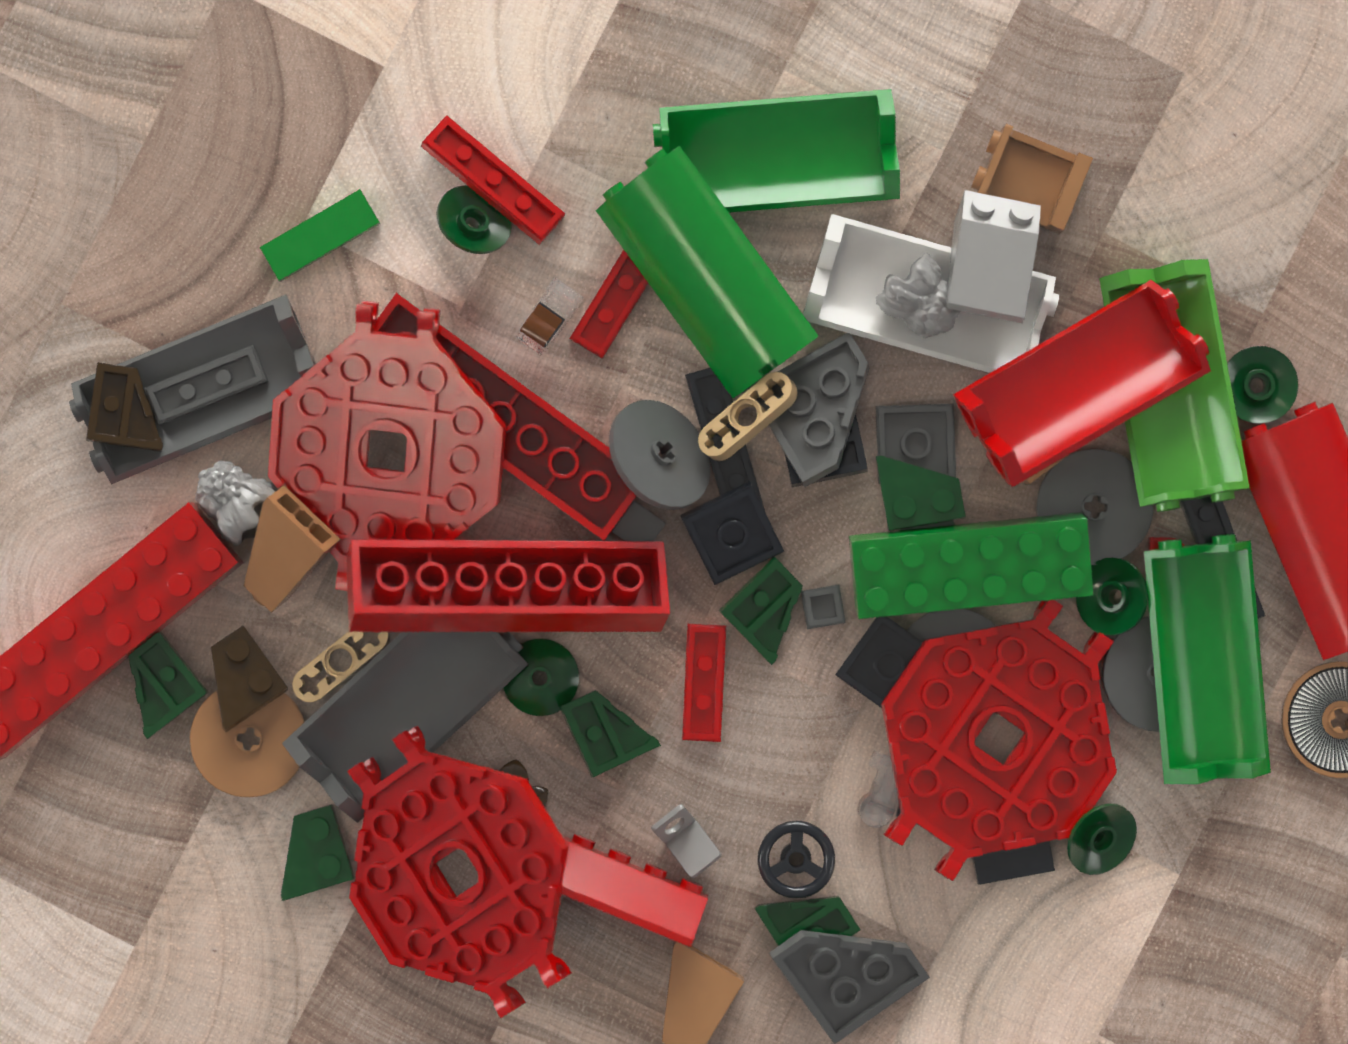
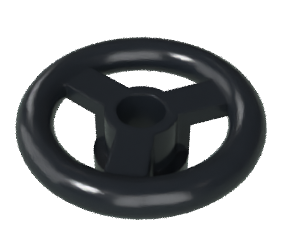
M788 821L777 825L764 837L758 851V868L764 882L777 894L794 899L806 898L823 889L831 879L835 868V851L829 837L819 827L805 821ZM791 833V843H788L782 849L780 862L770 867L769 855L774 843L780 837ZM803 833L813 837L819 843L824 856L823 868L811 861V853L807 846L803 844ZM794 852H799L804 857L803 862L798 866H794L789 862V857ZM804 871L816 878L810 884L801 887L788 886L777 879V877L786 872L799 874Z

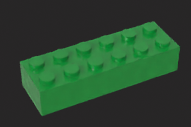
M1081 512L849 536L855 610L858 619L1094 596L1087 517Z

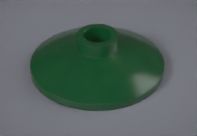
M467 185L458 186L447 191L437 206L436 217L441 232L453 245L461 250L473 254L492 253L500 249L510 236L512 222Z
M1253 346L1239 351L1227 362L1238 418L1255 424L1269 423L1281 418L1293 406L1298 394V376L1292 362L1283 353L1267 346ZM1254 378L1260 379L1263 383V389L1260 393H1255L1250 388V383Z
M1103 558L1094 562L1097 565H1091L1094 596L1076 597V604L1081 618L1092 630L1104 635H1120L1133 629L1142 619L1148 604L1147 584L1140 570L1131 562L1121 558ZM1118 590L1121 591V601L1119 604L1114 599L1115 593Z
M549 639L526 641L521 644L524 648L519 651V654L528 665L503 689L509 701L520 711L534 716L552 715L560 711V706L571 702L579 685L578 665L569 650L558 642ZM538 670L544 671L547 674V682L544 685L535 684L533 681L534 672Z
M1109 803L1097 806L1084 814L1075 824L1068 839L1067 853L1072 865L1080 872L1088 875L1103 874L1118 866L1127 857L1136 839L1137 826L1131 812L1121 805Z

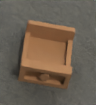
M1006 123L1001 132L993 131L986 148V152L992 154L987 168L979 166L971 187L976 189L977 193L1041 205L1039 226L1060 234L1066 227L1093 158L1080 152L1074 155L1015 131L1013 126Z

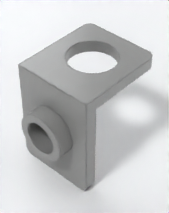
M682 804L675 807L651 827L653 832L666 844L691 878L697 877L722 855L697 820ZM677 818H681L674 827L665 830L669 823Z

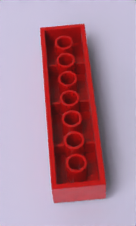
M396 293L377 318L374 331L417 336L418 312L421 310ZM439 324L436 333L438 342L507 425L503 468L605 541L638 497L626 486L619 476L611 458L610 448Z
M188 502L0 656V760L5 759L125 661L129 654L156 633L163 630L244 563L230 544L222 538L216 527L196 503Z
M351 540L346 558L349 632H661L670 615L664 541Z

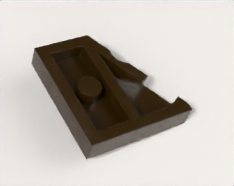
M97 362L86 441L162 452L163 443L154 423L153 414L142 388L143 385L137 368Z
M241 626L211 646L221 722L225 733L288 691L285 682L244 626Z

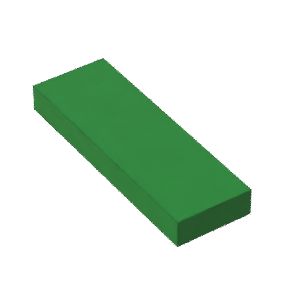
M359 189L262 245L260 249L276 277L281 282L381 223L363 192Z

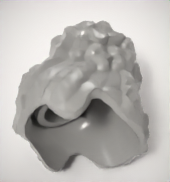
M928 253L918 258L912 264L906 279H900L895 275L889 274L885 279L883 293L876 297V304L879 305L885 314L894 319H903L912 331L922 335L923 338L935 336L942 332L946 333L954 327L955 319L961 312L946 308L948 282L942 280L940 266L937 265L936 261Z
M218 461L214 464V467L202 470L198 475L199 482L195 500L208 517L217 521L218 532L222 538L235 546L240 545L244 539L255 538L262 504L267 497L278 489L264 478L253 479L250 474L244 473L241 467L234 466L230 461Z

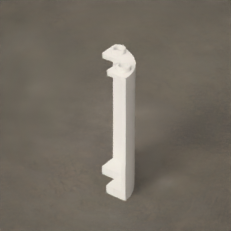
M831 214L803 312L808 322L991 373L1039 344L1040 333L1046 316L1053 317L1059 301V294L1053 293L1056 277L1033 271L1023 323L961 311L955 319L954 327L946 333L942 332L935 336L923 338L922 335L912 331L903 319H894L885 314L879 305L876 304V297L883 293L885 279L889 274L895 275L900 279H906L912 264L927 253L940 266L942 280L948 282L951 247Z

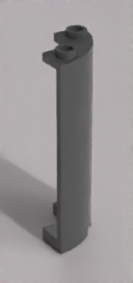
M285 294L117 364L137 368L143 385L142 388L149 402L144 388L254 345L269 382L162 425L158 424L149 402L154 423L163 443L162 452L93 442L94 450L89 451V455L98 473L104 471L112 485L271 419L273 399L316 364L287 295ZM95 374L71 383L74 397L73 400L69 401L71 411L77 422L84 420L87 428Z
M401 632L282 744L298 766L321 784L336 806L358 823L364 817L365 809L361 808L363 792L347 771L356 764L364 763L369 758L374 757L380 768V780L382 781L408 763L404 754L399 751L392 739L403 731H409L415 726L420 728L425 737V749L434 753L528 665L519 654V651L524 647L510 632H505L503 635L501 632Z

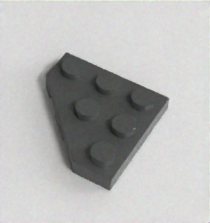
M850 333L838 337L777 371L785 374L795 383L797 398L790 408L769 424V427L804 487L839 469L870 369L868 361ZM778 384L771 388L774 392L773 396L778 399L784 395L781 390L782 387ZM762 398L756 399L766 411L770 408L764 403L765 401Z
M801 930L769 952L774 962L834 1044L930 978L909 946L903 942Z

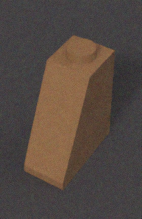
M282 486L267 497L262 504L243 585L252 594L254 600L260 605L265 606L271 613L292 596L340 541V538L285 486Z
M674 941L662 1042L665 1044H707L743 985L744 977L692 945L689 947Z

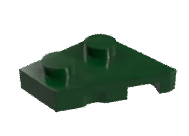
M882 455L876 456L888 531L966 518L959 478Z
M773 557L718 611L772 665L778 657L779 645L784 631L786 632L792 618L793 606L798 601L803 585L777 558Z
M596 690L559 707L591 778L661 746L654 736L649 735L634 723V720L624 712L619 711Z
M333 804L295 815L281 890L282 901L355 879Z

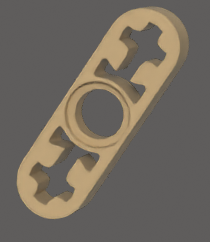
M771 372L765 375L701 430L698 444L702 452L716 461L730 458L794 404L797 398L795 383L781 372ZM776 384L782 387L781 390L784 394L779 399L773 396L774 392L771 389ZM757 398H762L765 401L764 403L768 405L770 408L766 411L765 408L756 401ZM746 407H755L757 410L755 422L749 426H741L738 421L740 412ZM730 422L731 426L740 433L737 436H735L732 432H730L731 429H729L726 426V424ZM716 434L723 437L721 440L724 445L720 449L713 446L714 441L712 438Z
M348 631L297 672L292 682L295 695L304 702H315L322 699L382 651L389 642V632H381L377 636L380 641L377 646L371 642L362 647L360 650L366 653V656L360 659L357 650L348 644L347 640L353 637L354 643H358L364 638L365 632ZM337 649H345L351 654L352 664L346 671H337L330 663L331 654ZM322 661L327 673L335 677L336 680L330 684L328 677H325L317 684L319 692L316 695L312 691L304 693L301 689L305 684L302 678L304 675L312 678L322 672L320 668L316 667Z

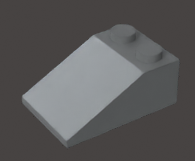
M967 190L964 191L954 219L946 308L1023 323L1039 236L1041 205Z

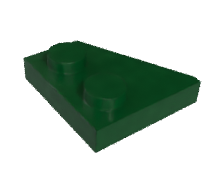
M161 631L128 655L131 673L134 675L137 704L140 705L144 725L142 727L143 734L147 739L151 738L209 693Z
M839 896L766 903L754 907L778 946L801 930L852 936L861 930Z

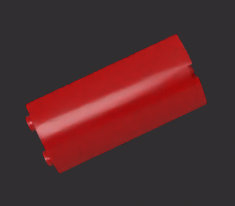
M1149 280L953 394L974 438L979 437L987 450L985 453L986 457L1012 488L1211 372L1206 357L1209 355L1208 346L1199 334L1193 335L1181 326L1176 312L1179 309V303L1170 289L1164 290L1154 281Z
M1315 401L1294 410L1296 418L1267 429L1266 424L1262 423L1243 431L1246 439L1242 440L1241 443L1250 490L1323 660L1348 652V437L1334 404L1330 403L1318 408Z

